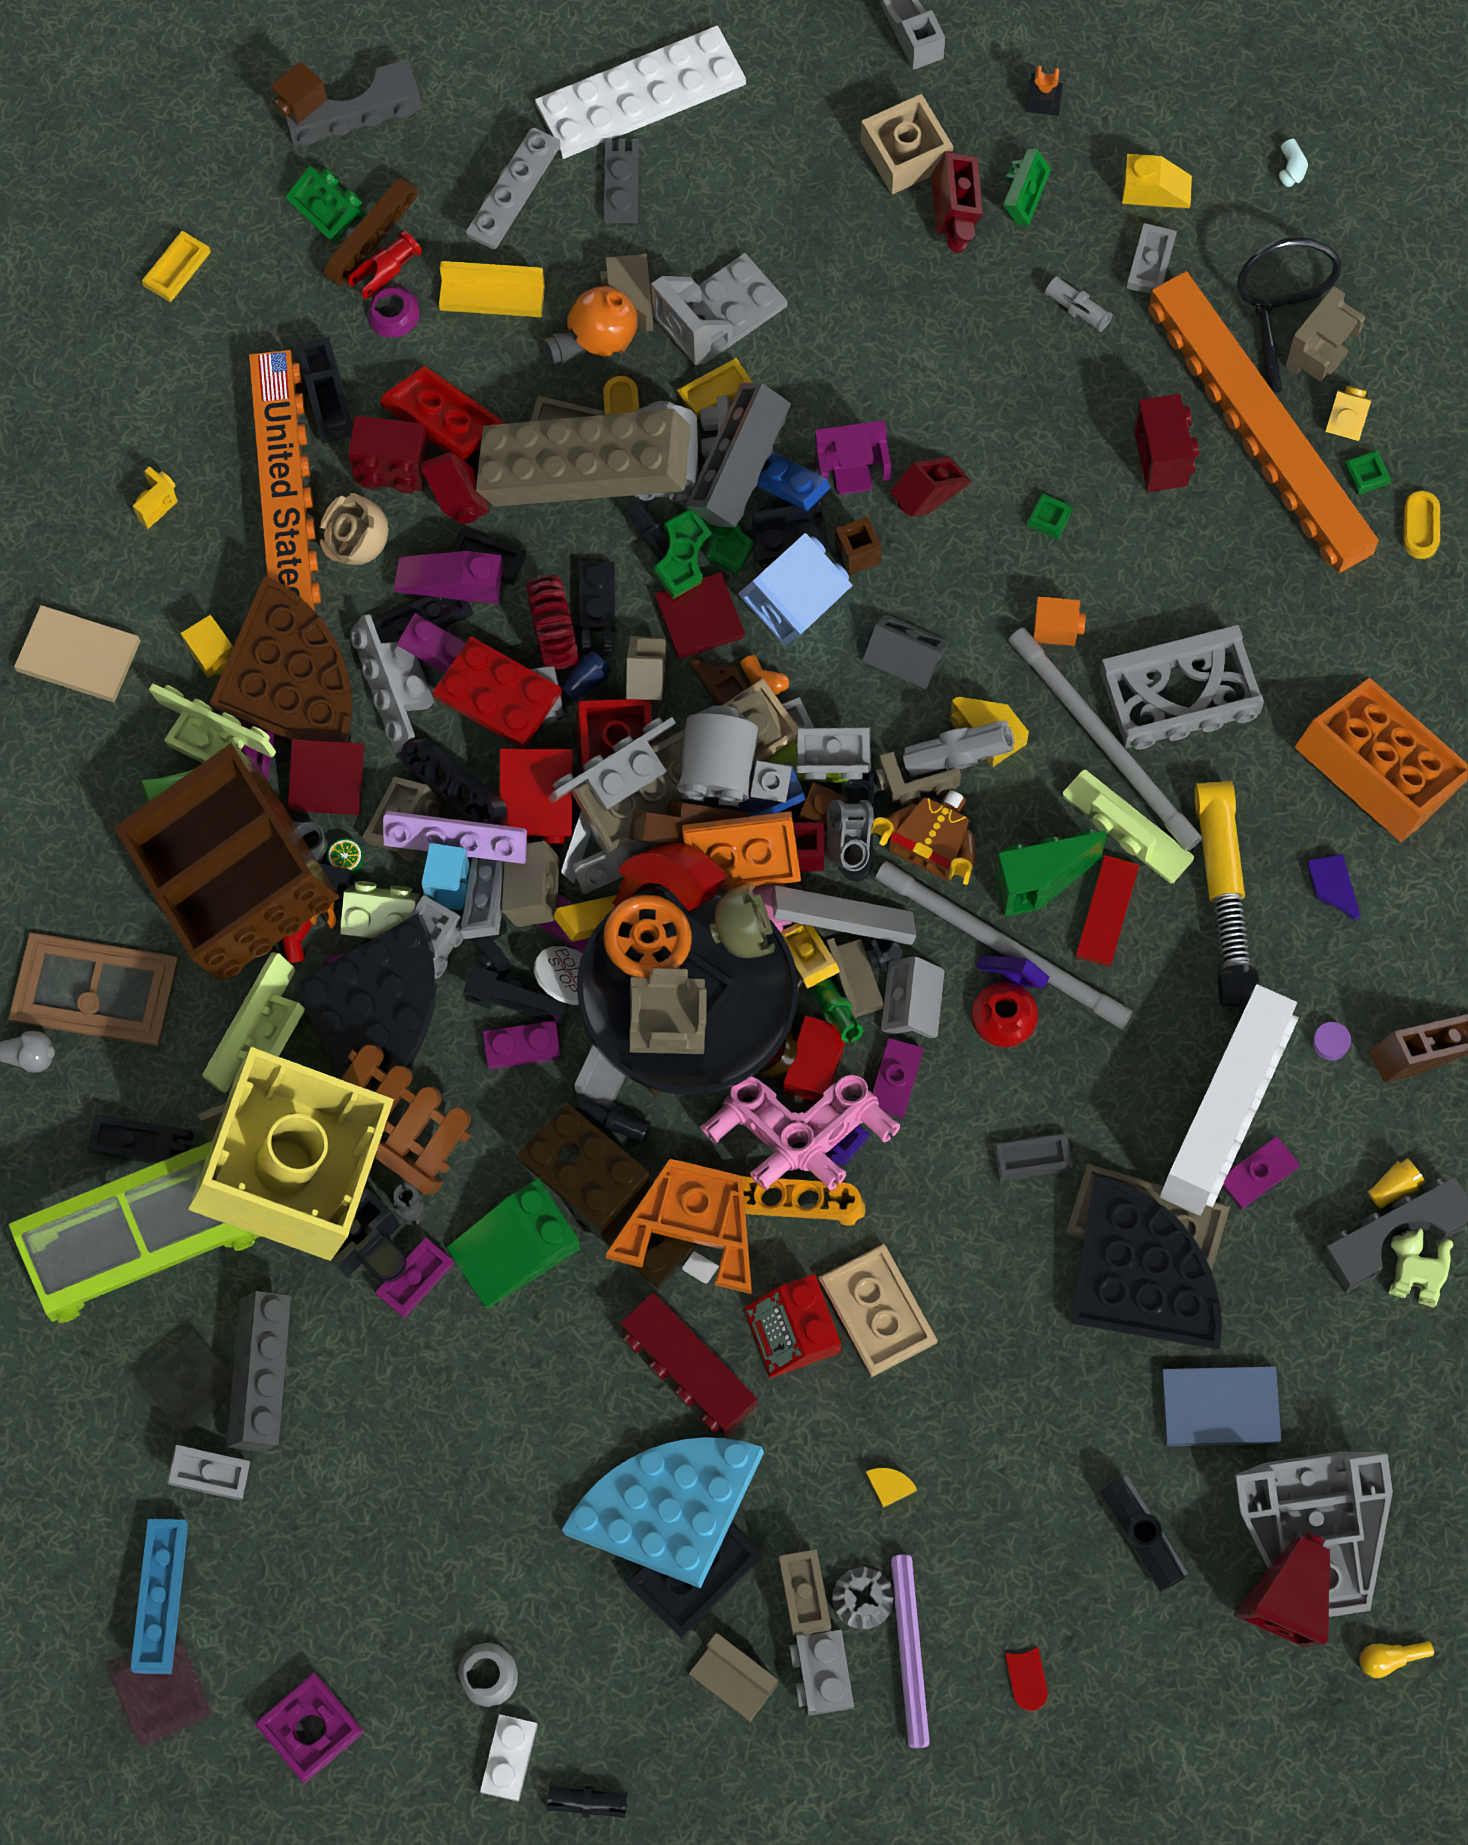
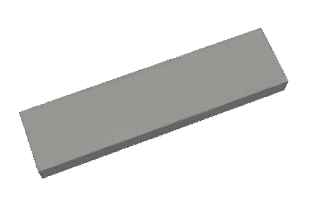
M776 885L771 894L773 916L775 919L912 945L916 938L914 916L911 911Z

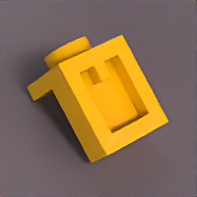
M150 466L144 470V473L152 488L142 492L133 505L138 521L147 529L178 502L174 492L176 485L172 479L163 471L158 474Z

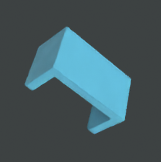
M430 843L422 879L424 895L455 912H462L464 910L470 871L466 848Z

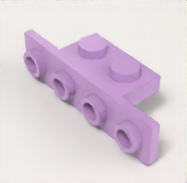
M387 811L383 816L384 846L428 851L429 844L434 843L466 848L468 857L521 864L526 862L527 831L524 828Z

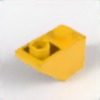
M956 697L952 700L950 720L955 729H973L1002 720L1007 721L1014 737L1013 751L985 758L992 767L1027 745L1029 731L1008 704L964 697Z

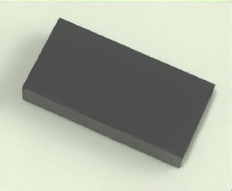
M1067 1132L999 1142L993 1145L1000 1182L1073 1170Z

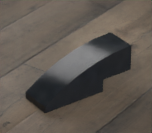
M330 337L296 344L322 444L351 437L353 424Z

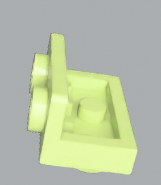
M357 881L355 885H351L344 891L340 934L375 938L408 919L420 901L421 894L412 893V888L406 886H391L390 890L376 888V884L373 882Z

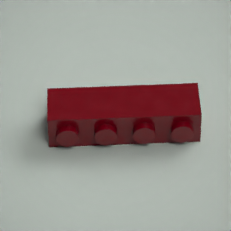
M654 1292L620 1323L621 1330L624 1333L621 1337L622 1341L635 1354L641 1350L650 1360L647 1363L649 1369L660 1380L667 1377L676 1386L673 1390L676 1397L686 1407L693 1404L702 1413L699 1417L700 1421L713 1434L719 1430L726 1438L758 1407V1399Z

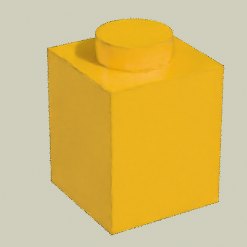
M210 614L181 632L186 648L207 678L214 674H222L233 649L232 644Z

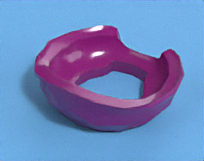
M401 286L388 287L378 291L369 304L368 323L376 334L383 337H399L407 334L416 326L419 320L420 307L418 299L410 290ZM387 296L400 297L404 302L402 311L394 317L382 316L375 310V305L379 298Z

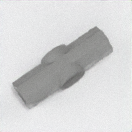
M1003 720L973 729L960 728L940 734L937 739L905 747L903 755L905 768L909 771L911 777L916 778L945 769L949 771L956 768L971 767L978 764V760L1013 751L1014 737L1007 721Z

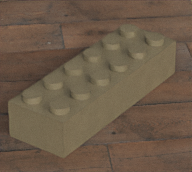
M675 409L483 426L476 491L493 506L497 507L681 492L685 489L691 425Z

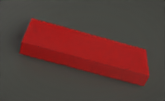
M1107 855L1104 856L1076 958L1111 967L1139 864Z

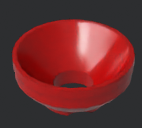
M998 982L986 987L977 996L971 1012L972 1023L977 1034L985 1042L1002 1048L1014 1047L1025 1042L1033 1034L1037 1025L1038 1009L1034 998L1025 988L1015 983ZM1001 1000H1010L1016 1005L1017 1012L1010 1018H1002L996 1013L995 1005Z

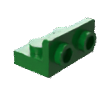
M309 166L285 198L329 240L337 242L357 216L364 219L368 212L361 207L363 200L349 189L344 191L338 185L340 179L327 168L321 171Z

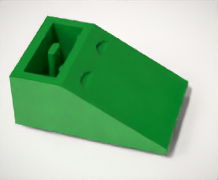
M1092 829L1083 830L1076 833L1072 838L1060 840L1059 837H1050L1043 839L1038 845L1025 847L1022 844L1009 846L1003 852H1000L995 880L1005 917L1040 910L1097 864L1102 858L1107 837L1106 830L1095 832Z

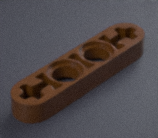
M399 178L394 182L331 256L325 266L324 277L337 286L344 285L351 273L364 262L413 204L418 193L417 186L404 178Z

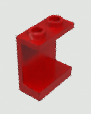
M500 749V797L507 807V817L501 826L526 829L527 843H529L530 836H544V841L547 843L565 844V836H573L572 793L569 792L553 803L548 798L555 791L553 787L555 782L570 773L573 776V749Z

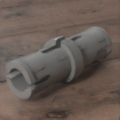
M1058 276L1053 278L1046 288L1045 295L1050 296L1066 307L1068 314L1072 317L1079 316L1099 332L1106 328L1113 317L1112 313L1090 300L1088 293L1077 291Z

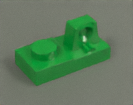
M1027 149L1024 159L1012 161L1006 174L1011 188L1006 194L1004 207L1017 225L1029 226L1051 171L1038 149Z

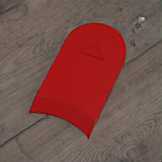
M1039 1647L1022 1654L1005 1652L1015 1702L1026 1711L1040 1709L1047 1700L1048 1691Z

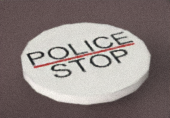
M552 946L543 950L534 962V974L538 984L547 994L555 999L571 1005H578L577 978L583 953L565 946Z

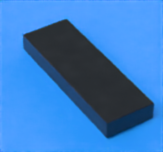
M425 596L372 621L382 644L398 642L415 613L441 629L474 614L468 601Z

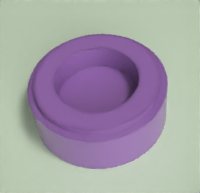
M1337 1022L1322 1024L1313 1037L1315 1052L1321 1058L1330 1061L1338 1060L1345 1056L1351 1045V1035L1348 1029Z

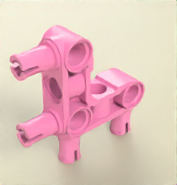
M848 1075L841 1078L823 1093V1098L806 1113L801 1112L799 1114L796 1112L791 1113L777 1100L774 1091L755 1077H750L731 1087V1093L724 1099V1107L708 1121L700 1125L706 1137L712 1136L710 1140L716 1144L738 1123L743 1124L774 1152L755 1170L750 1172L753 1180L758 1185L760 1184L763 1190H767L786 1171L797 1169L810 1170L829 1190H833L837 1187L833 1181L835 1180L840 1184L844 1180L846 1172L825 1155L860 1123L866 1124L883 1142L891 1139L888 1133L894 1136L900 1128V1124L879 1107L877 1097L868 1090L865 1080L856 1075ZM849 1096H860L856 1101L846 1100ZM746 1097H756V1099L751 1102L742 1101ZM796 1143H806V1146L802 1148H792Z

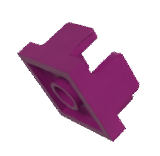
M885 420L815 430L814 461L816 472L828 481V471H833L839 495L870 491L872 489L870 465L880 464L883 481L890 480L891 463L887 447Z

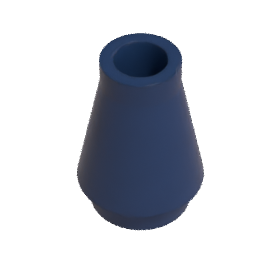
M591 650L587 655L584 653L581 655L560 687L575 702L580 696L608 679L606 675L612 669L594 650Z

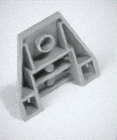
M1334 1452L1266 1462L1235 1474L1240 1514L1267 1569L1271 1567L1292 1539L1302 1537L1303 1532L1319 1536L1325 1540L1324 1547L1330 1549L1329 1617L1370 1611L1393 1493L1388 1454L1386 1452Z

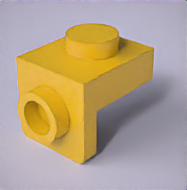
M1346 386L1345 391L1338 390L1325 432L1359 441L1371 403V399L1365 397L1367 391L1351 386Z

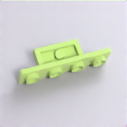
M152 683L149 691L158 703L181 714L164 740L169 747L202 763L230 743L240 751L246 745L271 758L276 753L269 742L270 736L261 729L252 726L249 730L241 726V722L232 715L224 712L220 716L212 712V708L203 701L194 699L191 702L185 699L180 691L169 685L162 688Z
M1083 770L1063 791L1062 797L1088 817L1100 831L1106 830V833L1118 841L1125 851L1138 857L1169 883H1174L1193 862V854L1185 851L1179 843L1087 770Z
M272 952L203 1072V1078L221 1092L226 1093L230 1088L250 1047L279 1057L305 1011V1008L298 1002L281 997L295 973V968L279 953Z

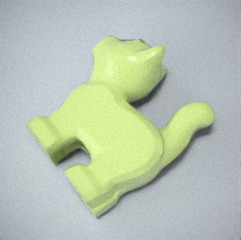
M1422 1228L1418 1231L1407 1230L1401 1235L1394 1236L1391 1241V1248L1396 1252L1398 1261L1396 1264L1395 1281L1390 1286L1389 1294L1406 1298V1295L1410 1294L1411 1287L1416 1286L1421 1290L1418 1303L1435 1307L1440 1296V1288L1447 1280L1451 1263L1450 1249L1453 1247V1242L1450 1239L1441 1241L1438 1246V1258L1432 1259L1419 1256L1423 1249Z

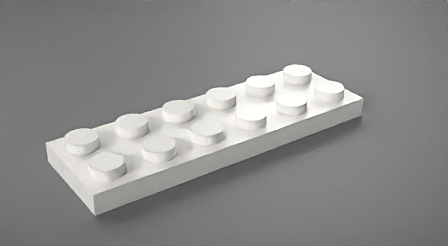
M717 25L535 99V105L550 135L560 140L561 146L558 151L562 159H565L604 143L605 139H614L746 85V78Z

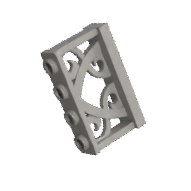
M1239 625L1102 660L1100 676L1103 685L1106 687L1125 749L1135 747L1137 750L1145 749L1154 745L1157 740L1169 738L1170 741H1176L1187 737L1192 731L1203 729L1204 732H1211L1221 728L1227 722L1237 720L1238 723H1246L1257 718L1258 714L1261 713L1264 700L1260 694L1243 645V636ZM1232 653L1239 673L1224 672L1225 654ZM1202 660L1205 666L1201 670L1211 669V672L1196 671L1193 669L1192 663ZM1179 666L1185 675L1194 680L1208 681L1201 696L1190 708L1172 703L1157 694L1167 685L1171 668ZM1157 672L1161 680L1149 688L1148 685L1152 684L1154 680L1148 679L1147 674ZM1123 680L1135 694L1126 703H1124L1118 682ZM1221 681H1233L1239 684L1244 689V698L1231 703L1226 702L1224 695L1229 693L1235 695V691L1230 686L1220 685ZM1143 701L1146 705L1141 710L1140 719L1144 715H1151L1154 722L1138 726L1131 721L1130 712L1135 705ZM1211 703H1213V705L1215 706L1212 708H1208Z

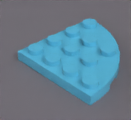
M706 1437L679 1440L648 1449L626 1460L600 1479L572 1511L562 1531L568 1537L701 1588L764 1451L761 1446L744 1441Z

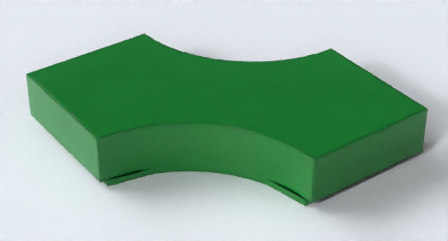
M690 509L664 522L663 529L668 538V552L665 558L653 570V573L672 600L702 583L703 577L698 567L697 556L701 547L712 537L711 531L702 518Z
M702 518L712 533L707 560L738 575L755 548V542L743 533L738 523L736 527L714 526Z

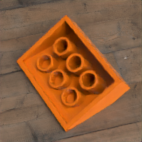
M1370 677L1315 718L1294 747L1400 842L1420 828L1468 780V764Z

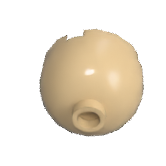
M350 493L348 497L339 496L329 505L322 518L320 528L325 529V540L320 539V545L325 555L333 561L347 565L366 564L374 560L382 552L388 537V520L380 506L364 496Z

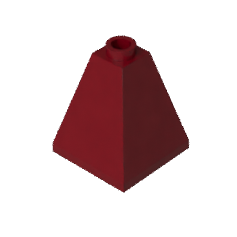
M1303 1532L1302 1537L1292 1539L1238 1606L1233 1617L1301 1647L1326 1645L1329 1636L1330 1549L1324 1547L1325 1540L1308 1532Z

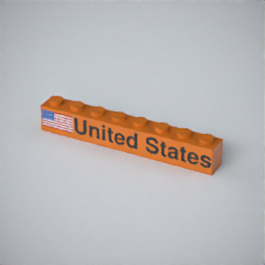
M291 350L249 354L267 577L281 583L296 593L316 612L315 603H321V591L319 582H313L312 571H319L317 552L316 550H310V540L316 539L314 519H308L307 508L313 507L311 487H305L304 477L310 476L308 455L302 456L301 445H308L306 426L305 424H299V414H305L303 394H297L296 384L302 383L300 362H293Z

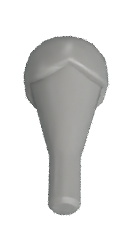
M27 1031L20 1037L0 1042V1062L21 1067L28 1073H38L46 1070L55 1056V1049L51 1039L42 1032Z

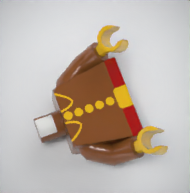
M948 790L940 804L929 798H923L919 804L911 803L886 818L878 817L874 819L871 834L876 833L882 836L879 842L882 846L886 845L889 837L892 836L889 844L890 853L947 882H950L952 876L959 875L964 878L963 884H968L972 867L976 861L975 836L968 829L969 819L959 814L966 802V799L961 794Z

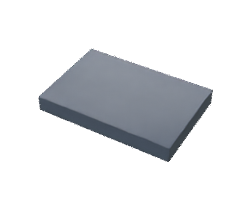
M1276 1367L1162 1370L1166 1446L1281 1443Z

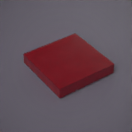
M721 572L703 578L701 584L673 600L666 590L655 594L656 602L678 660L745 638L743 627Z
M292 739L288 811L361 815L365 744Z

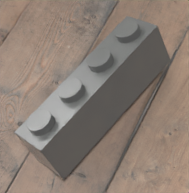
M741 383L686 503V507L714 526L736 527L744 515L745 506L751 492L758 484V477L764 463L772 453V446L778 432L785 424L786 415L791 403L764 383Z
M254 1291L239 1299L227 1447L263 1452L279 1445L291 1296Z

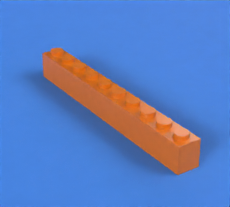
M1185 271L1152 289L1148 306L1152 319L1158 324L1161 322L1167 331V337L1171 346L1175 350H1181L1186 357V365L1191 374L1199 376L1205 384L1204 388L1208 398L1213 403L1217 402L1224 411L1223 416L1227 425L1232 430L1237 429L1243 438L1242 442L1246 452L1251 457L1256 456L1262 465V473L1270 484L1275 483L1280 490L1281 499L1285 507L1289 511L1294 510L1300 518V525L1304 534L1308 538H1314L1317 542L1324 562L1328 566L1333 565L1339 574L1373 555L1379 539L1189 273Z

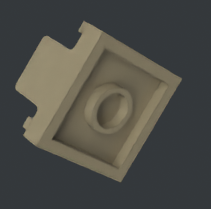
M1334 286L1295 333L1285 366L1296 375L1302 369L1317 380L1322 381L1325 376H1330L1347 356L1348 349L1341 344L1349 334L1357 337L1361 333L1365 316L1344 302L1346 293Z
M652 968L650 970V977L647 978L631 977L629 1052L704 1054L707 994L705 979H688L687 969Z

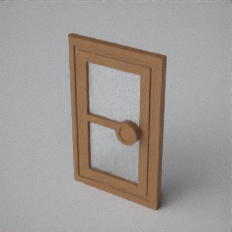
M30 932L8 1020L14 1023L159 1046L179 956Z

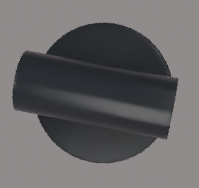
M875 938L869 939L871 947L865 949L873 969L880 967L883 973L888 971L885 962L891 959L899 960L903 955V951L898 943L885 940L883 944L878 946Z

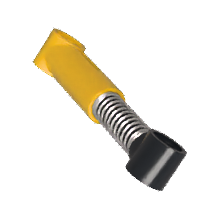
M1232 781L1196 783L1194 787L1196 815L1200 820L1210 902L1214 903L1213 905L1216 907L1214 912L1216 913L1215 919H1217L1216 925L1219 932L1217 936L1220 938L1218 943L1221 944L1219 949L1221 950L1220 956H1222L1220 959L1222 970H1219L1217 975L1219 1002L1221 1007L1247 1005L1256 984L1259 985L1257 969L1250 966L1249 958L1246 957L1249 954L1245 951L1248 949V946L1244 945L1247 943V940L1243 939L1247 935L1243 933L1246 929L1242 927L1245 922L1242 921L1244 918L1241 915L1243 909L1240 908L1242 903L1239 901L1245 897L1235 822L1236 800L1234 785Z

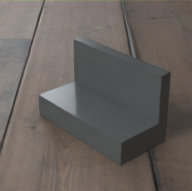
M885 614L874 627L862 662L927 689L938 661L947 650L949 641Z

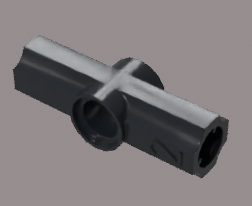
M1128 1475L1112 1482L1099 1492V1495L1125 1535L1127 1545L1131 1550L1135 1551L1159 1592L1169 1589L1189 1575L1164 1535L1161 1522L1151 1514ZM1139 1525L1148 1526L1154 1534L1153 1540L1150 1542L1139 1541L1134 1535V1528Z

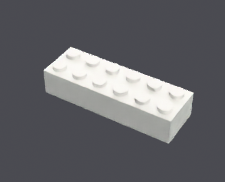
M1256 984L1168 1174L1160 1198L1201 1216L1205 1205L1213 1208L1299 1017L1293 1015L1297 1005L1296 1001Z

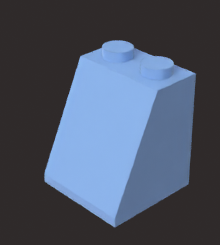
M806 533L738 593L742 600L784 646L801 635L853 586L848 581L849 575L845 569L838 563L833 564L824 554L826 550L821 542L815 537L810 538Z

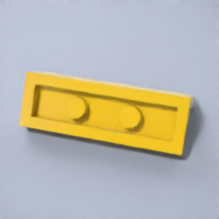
M450 261L440 262L442 282L439 308L441 311L542 317L545 291L542 268Z

